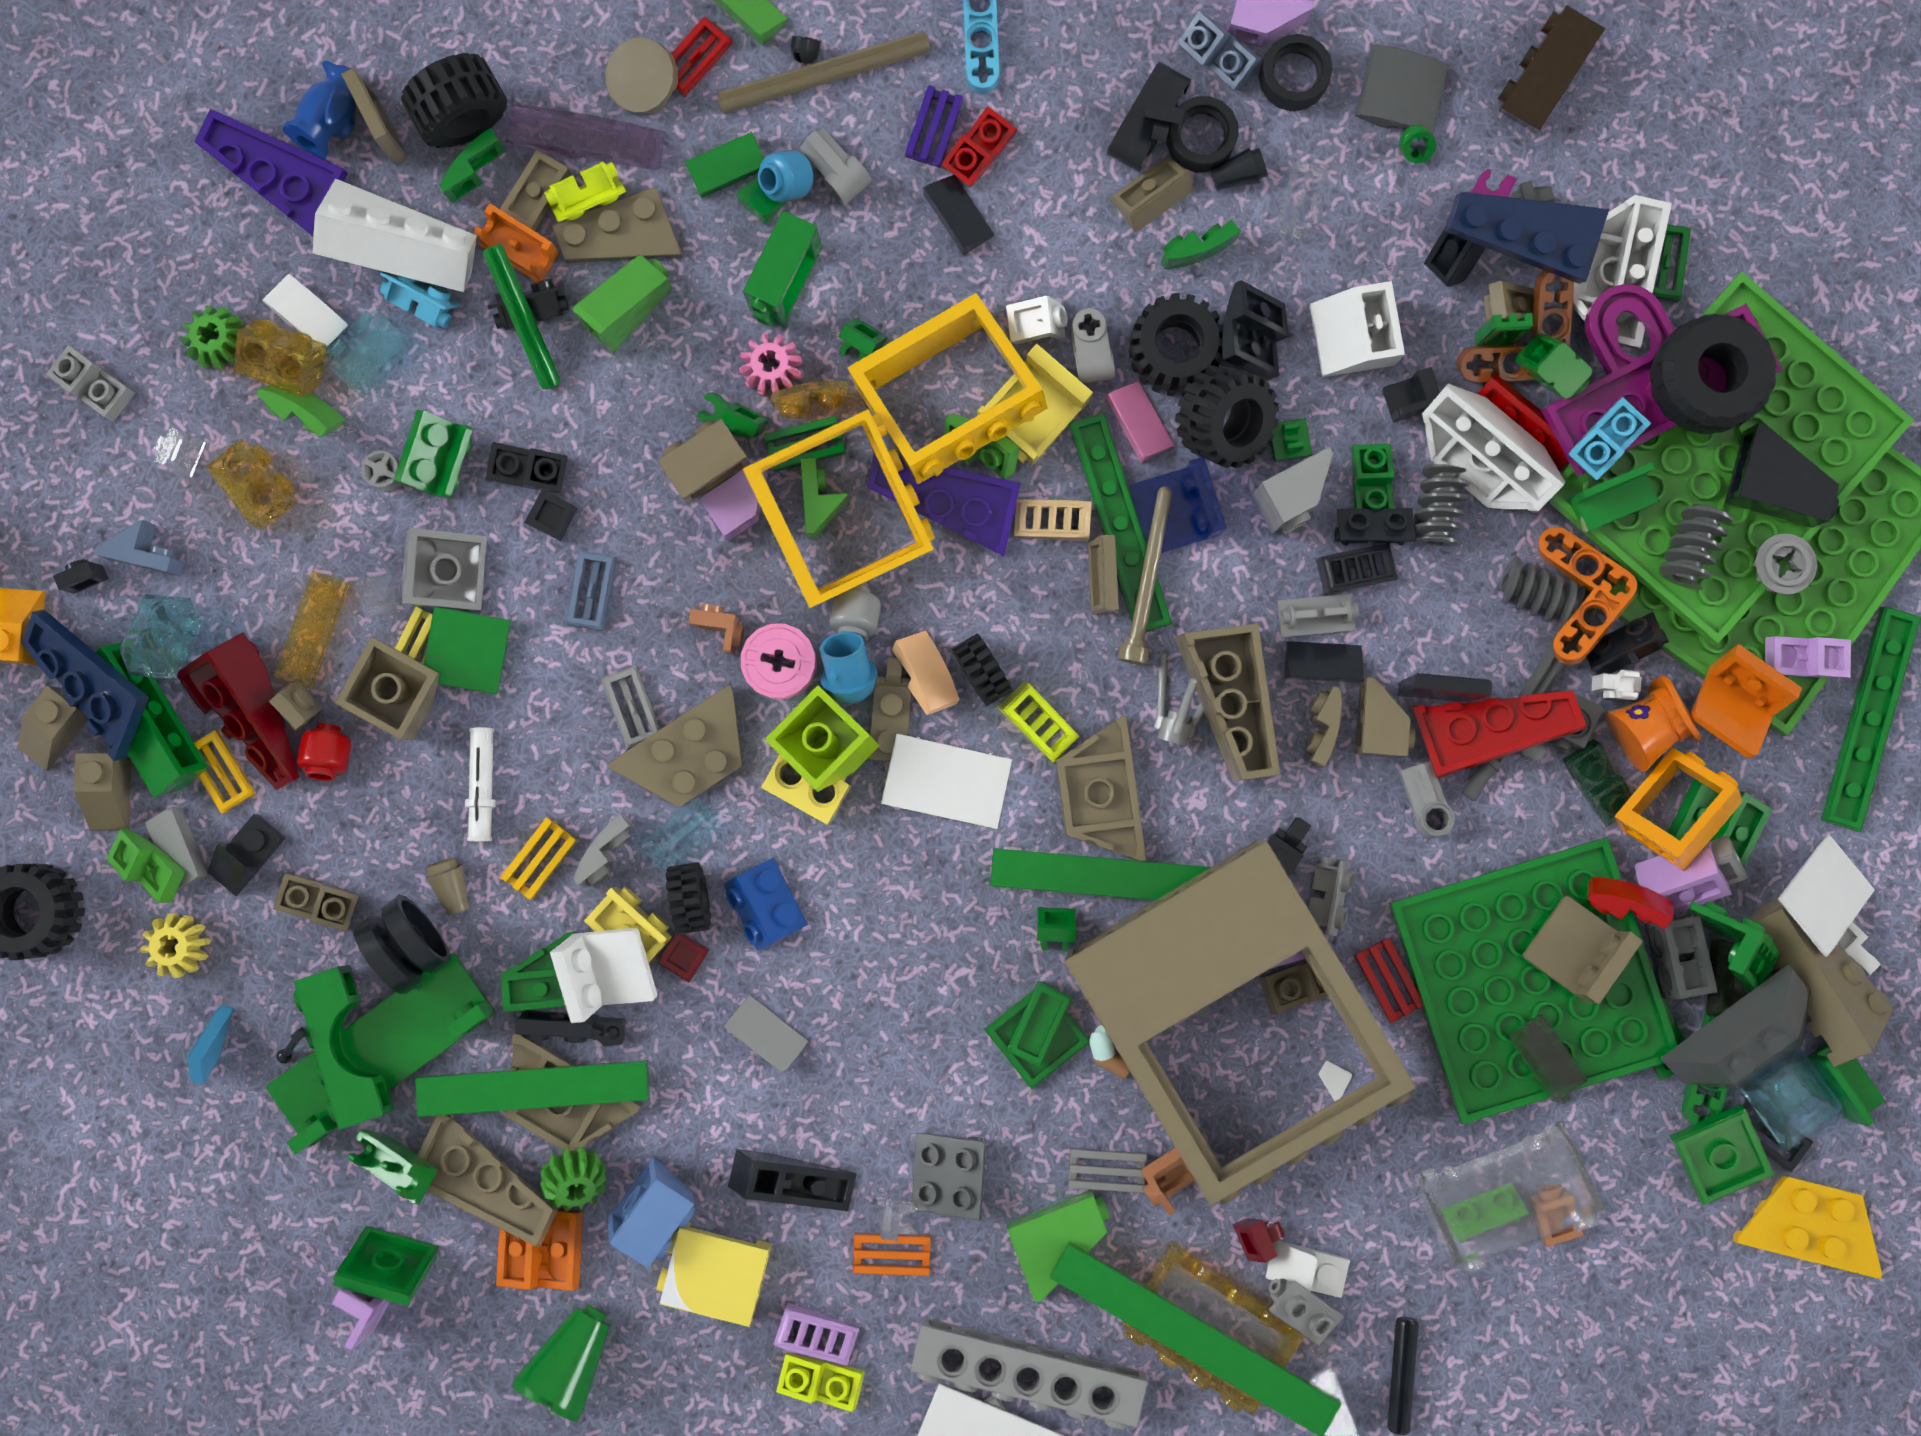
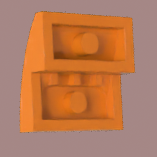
M558 1209L541 1246H534L499 1228L496 1286L532 1290L537 1287L566 1291L578 1289L580 1284L584 1211L569 1210L566 1212L565 1210Z

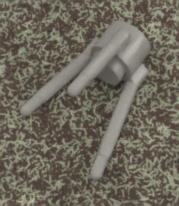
M1162 653L1160 655L1157 716L1153 727L1159 729L1158 739L1186 747L1188 738L1193 739L1196 727L1205 713L1200 703L1191 721V717L1187 716L1197 680L1195 678L1190 679L1179 712L1169 710L1168 716L1165 717L1168 656L1166 653Z

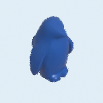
M327 60L322 62L326 79L312 85L297 106L294 119L287 121L283 125L282 130L297 146L323 160L329 154L328 142L331 137L336 135L339 139H344L353 130L355 122L351 118L356 109V102L341 74L352 68L345 65H336Z

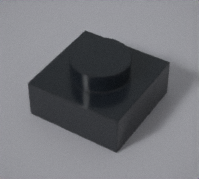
M541 490L524 523L561 541L578 508Z
M86 559L71 562L65 566V571L53 575L58 590L72 594L108 580L102 565Z

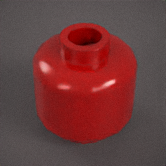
M320 723L317 725V729H310L302 734L297 764L300 769L305 771L304 775L307 778L330 782L336 780V776H340L347 771L352 745L350 738L340 733L341 728L339 726Z

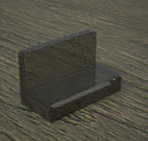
M1537 1015L1508 1035L1551 1101L1566 1104L1571 1100L1568 1093L1588 1081L1544 1015Z

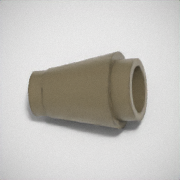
M450 857L426 867L429 874L426 879L444 909H446L448 916L470 908L463 865L458 864L456 857Z

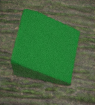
M758 177L741 188L736 194L738 202L765 225L769 223L786 203L772 201L759 186Z

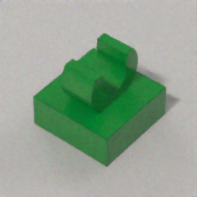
M855 318L844 325L838 336L845 341L840 347L839 354L845 356L851 347H855L860 353L858 362L882 348L888 337L859 318Z
M1306 418L1279 422L1278 426L1273 428L1272 434L1274 437L1270 444L1274 463L1310 457L1312 455Z
M1037 907V941H1040L1041 949L1047 951L1048 941L1062 942V951L1067 952L1070 945L1069 942H1075L1076 937L1075 909Z

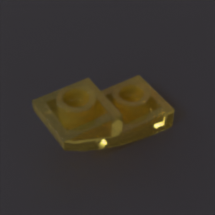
M845 381L809 382L772 394L771 404L774 410H779L780 416L798 419L801 418L802 413L811 414L812 400H818V405L821 407L833 409L840 408V403L849 404L851 388L849 382Z

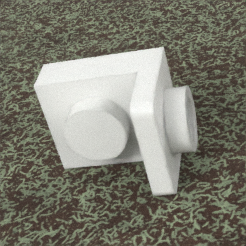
M1043 296L1006 306L1010 341L1012 343L1021 344L1046 337H1053L1057 340L1065 338L1064 327L1067 326L1068 319L1066 310L1059 301Z

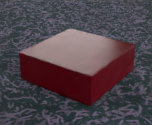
M675 932L657 963L689 983L710 949L685 934L678 935Z

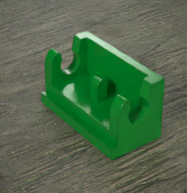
M360 1129L355 1139L367 1145L366 1149L359 1155L350 1153L348 1155L349 1160L358 1166H364V1169L393 1188L402 1198L419 1205L438 1169L392 1137L384 1133Z

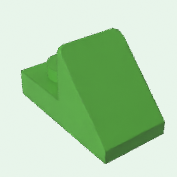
M816 458L801 459L805 531L808 539H815L850 501L848 493L820 495V491H827L825 468H818Z

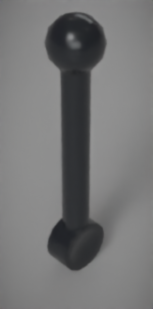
M304 1027L299 1028L290 1036L292 1039L285 1049L277 1052L276 1058L278 1062L285 1064L291 1060V1052L298 1042L308 1034Z

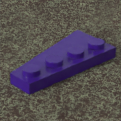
M212 109L209 110L194 141L311 236H314L315 213L334 180L338 179L344 182L348 175L343 168Z
M873 454L867 488L897 502L875 454ZM900 458L904 469L898 473L904 486L911 483L920 504L914 506L917 513L1002 556L1005 555L1021 483L947 467L939 476L933 475L922 483L917 484Z

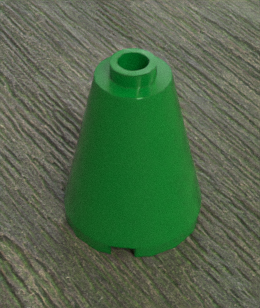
M589 1304L586 1305L584 1310L576 1307L515 1376L511 1385L512 1388L537 1405L540 1402L551 1408L550 1412L567 1420L578 1422L580 1416L583 1415L610 1327L604 1322L607 1315Z

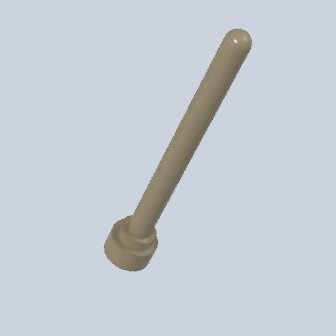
M1166 486L1161 487L1157 493L1130 637L1125 638L1124 644H1120L1118 654L1119 661L1136 665H1147L1150 650L1147 649L1148 642L1144 641L1172 499V490Z

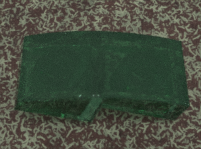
M1592 739L1584 749H1577L1562 760L1578 789L1603 825L1607 827L1616 821L1614 816L1632 794L1624 777L1615 773L1602 744Z

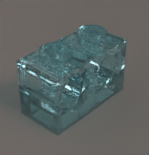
M145 594L119 649L129 675L167 679L176 678L181 665L187 662L190 644L194 636H198L201 628L200 616L196 614L190 598Z

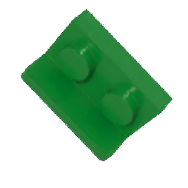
M417 410L393 481L429 495L450 498L460 481L459 471L463 458L471 448L470 437L473 428L467 425L455 424L424 410Z

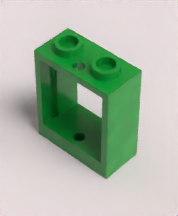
M784 210L743 289L748 307L754 313L752 317L768 327H772L774 323L784 327L822 250L817 226Z

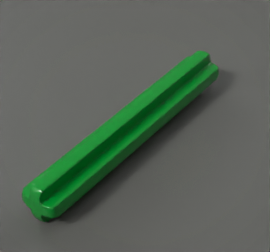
M496 244L486 248L483 251V256L541 388L546 390L559 385L561 379L504 247L501 244Z

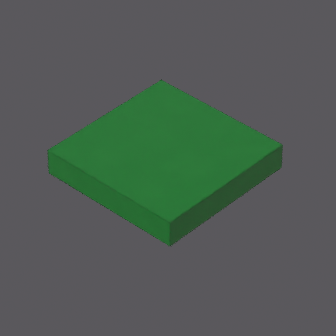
M434 606L424 665L440 673L438 684L498 694L511 620Z
M1033 990L984 1028L1031 1090L1084 1048L1090 1041L1068 1012H1066L1042 1067L1007 1052L1006 1049Z
M1741 1104L1669 1135L1702 1205H1706L1775 1175L1749 1115Z
M366 1226L334 1274L333 1285L409 1306L436 1260L439 1246Z

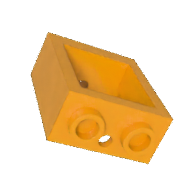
M1672 747L1614 817L1620 829L1682 871H1685L1743 801L1738 789L1739 784L1734 778L1722 771L1716 774L1706 768V763L1694 753L1687 751L1683 754ZM1679 769L1719 793L1680 841L1641 816Z

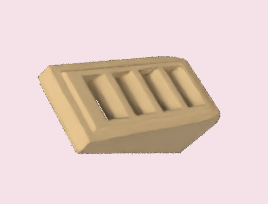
M1017 499L1014 537L1088 542L1092 501ZM1027 508L1034 509L1033 529H1025ZM1042 509L1049 510L1048 529H1040ZM1057 510L1064 511L1063 529H1056ZM1072 511L1079 512L1078 530H1071Z

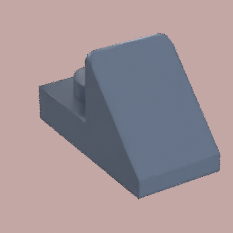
M144 520L134 523L95 548L94 555L108 560L180 577L184 562L172 558L174 551L151 546L156 525Z

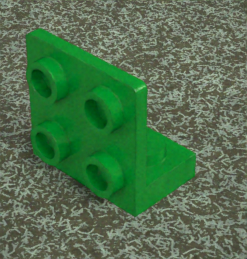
M1695 902L1691 903L1688 909L1694 916L1701 917L1702 925L1705 928L1737 942L1730 951L1728 957L1730 965L1728 969L1744 987L1754 990L1765 982L1781 955L1780 951L1773 944L1774 939L1764 933L1766 928L1748 918H1742L1741 922L1727 917L1729 912L1716 904L1706 902L1702 906Z

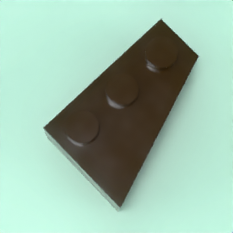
M1568 5L1559 14L1553 11L1541 29L1545 36L1539 46L1536 48L1531 45L1521 60L1519 66L1524 68L1516 82L1510 79L1497 98L1503 102L1498 111L1534 133L1540 131L1606 28Z

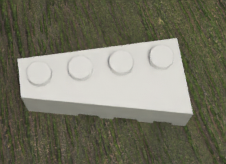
M335 179L315 213L312 253L464 292L472 273L477 235Z

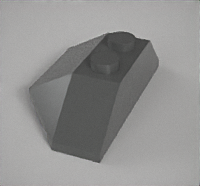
M1786 965L1662 1056L1661 1059L1682 1083L1740 1090L1803 1044L1810 990L1789 965Z

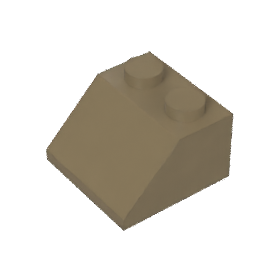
M371 636L337 697L335 704L399 740H415L433 708L440 673Z

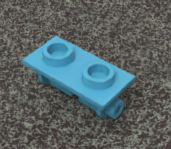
M383 271L380 273L381 276L388 279L380 287V293L384 295V299L407 312L412 310L415 301L418 302L414 316L435 328L440 326L447 328L452 320V315L448 314L449 309L460 307L462 304L451 298V292L444 287L433 284L429 286L422 281Z

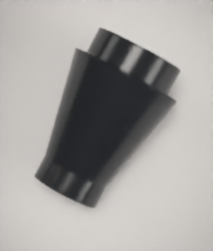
M1248 147L1218 167L1210 169L1217 191L1224 188L1258 184L1260 179L1268 177L1260 148L1250 150Z

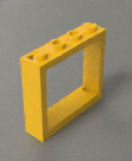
M977 293L847 367L855 387L872 414L878 413L886 428V436L917 484L922 483L933 475L939 476L945 468L959 460L970 458L976 450L992 441L1001 440L1010 430L1024 422L1033 421L1034 416L1048 409L1042 387ZM983 328L1024 389L914 452L875 390Z
M869 409L743 467V471L809 608L934 550L930 542L935 539L932 527L927 518L920 520L914 506L920 504L911 483L904 486L898 473L904 469L900 458L894 448L889 451L887 450L882 439L883 436L887 435L886 428L878 413L872 416ZM862 426L915 542L817 588L762 472L856 427Z

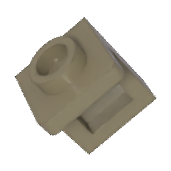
M298 680L281 690L269 701L280 713L283 721L295 732L303 728L324 709Z

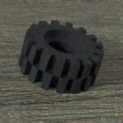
M978 633L951 649L963 672L986 707L1012 692L1004 672Z
M700 862L667 867V900L670 904L669 911L670 915H672V923L675 926L676 933L680 935L709 930L711 926L710 902L708 900L706 878Z

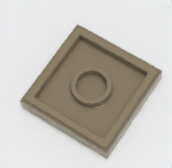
M354 68L341 73L374 140L395 165L407 160L408 156L374 91Z

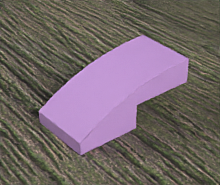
M1780 636L1765 637V662L1784 676L1851 678V640L1821 637L1809 639Z

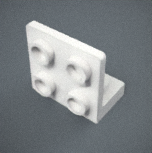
M638 928L572 934L550 952L571 1023L586 1021L602 1005L653 1001L658 996Z

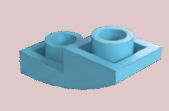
M1621 397L1581 438L1568 455L1591 477L1598 480L1651 423L1625 398Z

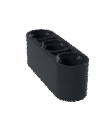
M1159 61L1108 148L1107 155L1140 172L1145 157H1149L1158 141L1151 139L1155 120L1144 118L1147 102L1178 107L1177 103L1181 95H1185L1191 79Z

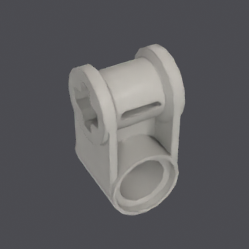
M1094 308L1083 309L1076 314L1071 327L1074 351L1073 363L1074 366H1077L1078 374L1076 378L1083 384L1115 379L1114 359L1111 346L1109 345L1106 320L1103 314ZM1085 321H1089L1091 327H1097L1092 336H1087L1086 330H1080Z

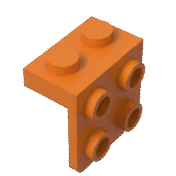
M1738 644L1710 665L1690 715L1700 726L1745 757L1751 759L1759 754L1773 716L1798 699L1802 687Z

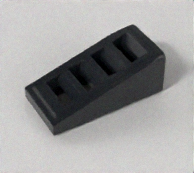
M1390 543L1327 555L1316 560L1324 596L1398 580ZM1381 553L1386 574L1382 575L1378 573L1374 557L1375 554ZM1362 557H1367L1371 577L1365 578L1361 562ZM1349 560H1353L1357 580H1351L1347 564ZM1339 563L1343 583L1337 582L1333 564Z

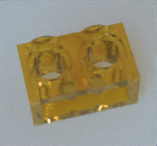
M256 319L237 332L234 372L305 397L320 386L322 381L326 344L313 340L308 334L292 332L278 327L273 321Z
M240 439L205 467L249 524L264 530L298 504L291 494L296 489L281 472L277 475L269 466L273 459L260 444L257 443L254 446ZM249 460V471L245 475L240 476V465ZM272 489V500L263 506L261 503L263 493Z

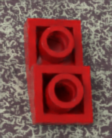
M987 106L967 135L963 134L941 165L971 188L1018 130Z
M1592 877L1588 882V899L1598 911L1604 914L1611 913L1622 920L1627 912L1632 909L1633 913L1641 921L1647 924L1654 923L1662 929H1665L1674 919L1673 901L1648 888L1606 877Z

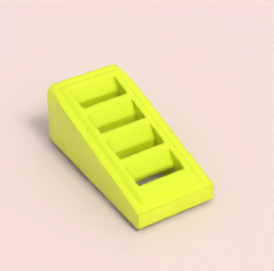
M1023 682L997 707L1053 763L1080 737L1029 683ZM1028 696L1032 701L1017 714L1014 709ZM1039 707L1043 712L1028 726L1025 720ZM1050 718L1054 723L1039 737L1035 732ZM1061 729L1065 734L1049 748L1046 742Z

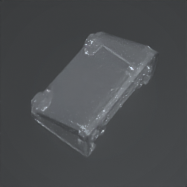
M1563 1120L1545 1126L1543 1128L1545 1133L1536 1135L1533 1138L1531 1135L1523 1138L1521 1143L1453 1168L1451 1165L1443 1168L1442 1175L1440 1176L1436 1173L1435 1168L1415 1175L1411 1187L1454 1269L1463 1268L1465 1274L1486 1267L1487 1262L1485 1259L1574 1227L1576 1232H1581L1599 1224L1596 1217L1601 1215L1606 1209Z

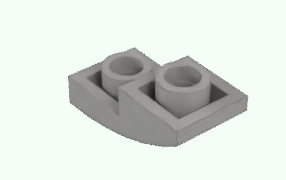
M70 345L65 348L46 373L47 376L69 393L80 398L112 422L116 420L135 395L133 390Z
M619 814L591 843L574 875L573 880L577 885H584L589 882L593 886L610 873L607 867L614 860L605 849L610 847L614 851L631 838L628 831L635 826L627 815Z

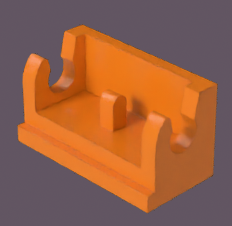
M489 203L484 211L487 218L485 226L483 228L476 226L474 229V235H477L479 240L478 246L486 249L490 246L501 244L513 268L535 282L543 280L560 255L554 244Z

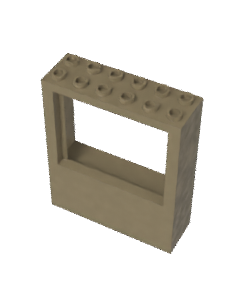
M1263 837L1069 951L1064 960L1210 1206L1217 1202L1224 1205L1233 1201L1241 1194L1239 1189L1252 1182L1255 1185L1266 1182L1275 1175L1274 1169L1286 1162L1289 1166L1299 1163L1309 1155L1307 1150L1319 1143L1322 1146L1334 1143L1342 1137L1343 1133L1341 1131L1354 1123L1359 1127L1370 1122L1377 1116L1375 1111L1387 1104L1394 1107L1405 1102L1411 1097L1410 1091L1417 1088L1276 855ZM1301 951L1377 1075V1078L1221 1167L1146 1041Z

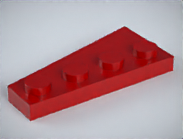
M1574 691L1522 695L1518 698L1508 699L1492 698L1467 703L1451 702L1445 703V705L1427 707L1426 705L1412 706L1438 779L1587 729Z

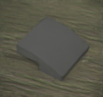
M1383 45L1372 46L1356 117L1385 128L1395 125L1406 130L1412 125L1420 124L1426 126L1433 135L1449 64L1400 48Z

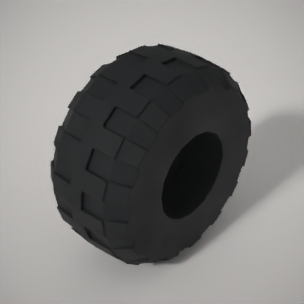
M1708 314L1692 319L1675 329L1656 350L1652 359L1653 363L1649 379L1653 398L1668 420L1670 419L1678 427L1699 434H1712L1736 428L1753 418L1754 415L1764 408L1775 388L1777 365L1770 348L1771 345L1755 326L1736 316ZM1700 357H1708L1717 361L1725 370L1727 384L1724 393L1708 388L1700 379L1698 372Z

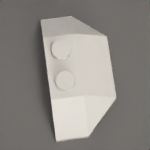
M1634 195L1608 212L1588 279L1581 284L1574 282L1573 308L1584 321L1593 301L1609 288L1617 285L1631 284L1645 288L1653 293L1672 203ZM1629 312L1620 313L1616 320L1619 329V345L1637 350L1640 349L1645 330L1643 323L1638 322L1636 317Z
M1447 384L1422 413L1426 427L1430 459L1435 464L1465 468L1467 471L1460 473L1459 477L1468 480L1470 483L1469 486L1464 488L1487 508L1539 511L1565 484V480L1545 447L1484 396Z

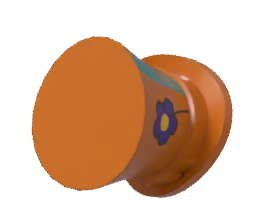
M1664 675L1657 677L1651 682L1645 698L1604 713L1606 723L1624 754L1642 772H1646L1677 741L1682 742L1688 739L1699 742L1703 739L1672 682Z

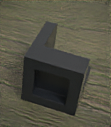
M1432 367L1419 370L1410 379L1387 385L1382 389L1393 423L1422 414L1440 394Z

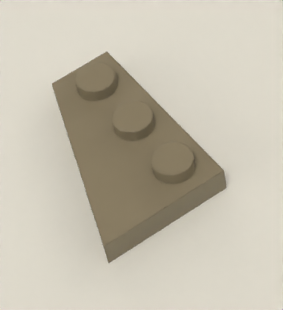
M656 187L584 213L575 220H565L552 225L567 263L634 259L639 254L645 259L658 257L683 258Z

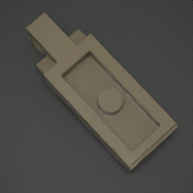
M888 657L886 677L877 676V682L874 687L870 736L880 746L869 756L868 760L890 762L896 734L909 735L912 693L907 686L911 679L902 678L903 666L898 658Z

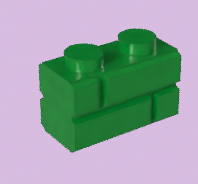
M1544 333L1536 334L1516 356L1515 360L1542 387L1565 399L1577 396L1589 384L1588 378L1592 375L1593 370L1582 358L1576 356L1577 354L1567 344Z

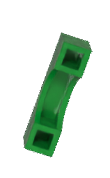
M338 966L294 981L296 988L293 992L294 1002L297 1009L303 1012L307 1024L305 1029L308 1032L305 1038L309 1047L314 1049L318 1060L316 1074L319 1082L326 1086L330 1099L327 1102V1110L331 1120L334 1123L337 1122L338 1129L340 1130L394 1111L384 1074L371 1073L357 1067L349 1059L343 1047L342 1029L345 1019L350 1011L361 1002L351 966Z

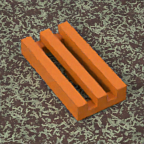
M855 1232L853 1274L929 1276L931 1235ZM862 1243L923 1245V1251L862 1249ZM862 1258L922 1260V1265L862 1264L861 1260Z

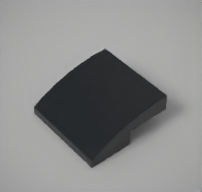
M1240 280L1234 284L1226 309L1222 341L1223 360L1269 381L1280 376L1276 342L1288 338L1285 303Z

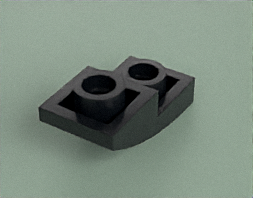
M492 442L485 480L561 493L568 456L534 448L527 450Z

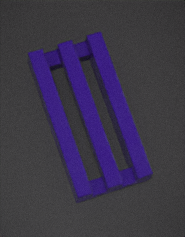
M928 85L905 152V157L941 168V163L943 162L963 103L962 95L956 94V96L949 94V91L942 89L941 92L935 90L934 86ZM934 98L938 100L922 151L919 153L915 150ZM946 103H950L953 105L934 158L929 156Z

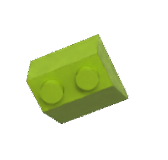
M819 685L764 739L817 792L854 773L880 746Z

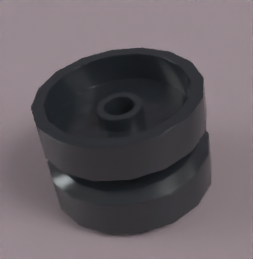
M398 895L381 909L382 918L373 915L369 916L354 928L353 935L361 954L379 978L399 994H407L422 983L423 971L434 974L450 962L451 955L443 937L427 915L406 896Z

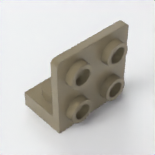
M1564 896L1523 953V958L1583 1002L1600 1004L1643 940L1630 931L1615 930L1574 899Z

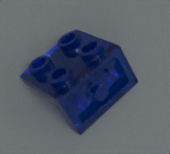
M1204 456L1190 460L1183 469L1129 486L1146 544H1148L1158 490L1164 486L1172 490V499L1161 554L1221 536L1227 529Z

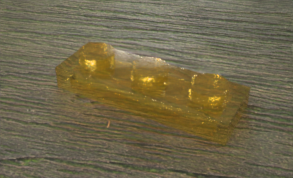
M315 571L311 572L274 677L291 683L298 680L303 687L313 689L351 584Z

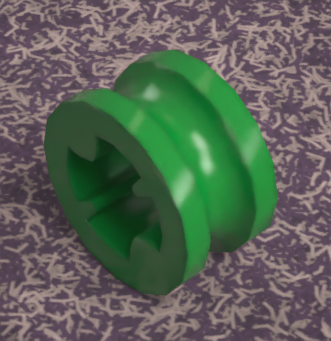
M1420 124L1412 125L1402 132L1399 138V147L1409 162L1415 164L1423 163L1433 156L1436 150V141L1426 126ZM1420 137H1422L1425 143L1421 149H1418L1416 146L1415 151H1413L1410 145L1414 139H1417L1419 142Z

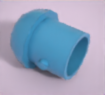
M839 632L823 640L819 648L824 666L820 681L825 692L841 704H854L870 696L877 681L878 671L874 662L868 660L862 636L855 632Z

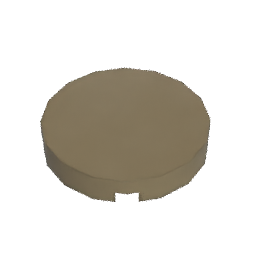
M646 37L631 38L620 44L611 54L606 67V86L611 98L621 108L637 115L653 114L663 109L670 101L668 99L672 91L675 92L678 85V67L673 55L659 42Z

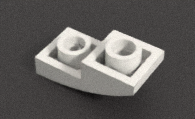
M290 274L262 300L291 328L294 327L321 353L348 326L332 309Z

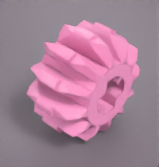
M763 333L761 337L763 344L758 345L754 340L748 342L753 353L741 352L740 358L747 364L742 365L739 371L742 376H749L745 382L749 389L758 386L759 396L764 397L769 387H771L774 397L778 398L780 397L778 386L783 385L786 390L791 392L794 387L788 378L801 379V371L795 367L800 366L803 361L800 355H793L797 349L793 342L784 345L783 335L778 334L773 343H771L768 334ZM769 359H776L778 368L775 370L772 367V372H766L763 363L767 361L770 364Z

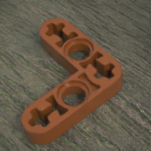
M1545 270L1539 274L1534 287L1531 340L1536 334H1546L1542 327L1543 320L1548 315L1555 313L1561 318V326L1554 334L1546 335L1560 340L1570 347L1574 295L1573 281ZM1554 276H1556V280L1561 281L1563 284L1562 288L1555 290L1554 301L1562 303V308L1554 306L1544 307V302L1552 303L1553 294L1551 291L1546 290V285L1553 282ZM1527 344L1471 346L1462 350L1457 357V370L1461 376L1469 381L1487 382L1494 375L1492 374L1493 368L1490 366H1479L1474 374L1473 370L1466 366L1467 362L1474 360V355L1476 354L1477 358L1483 361H1493L1495 373L1504 381L1535 380L1531 377V374L1521 367L1513 373H1507L1503 369L1504 358L1510 353H1520Z

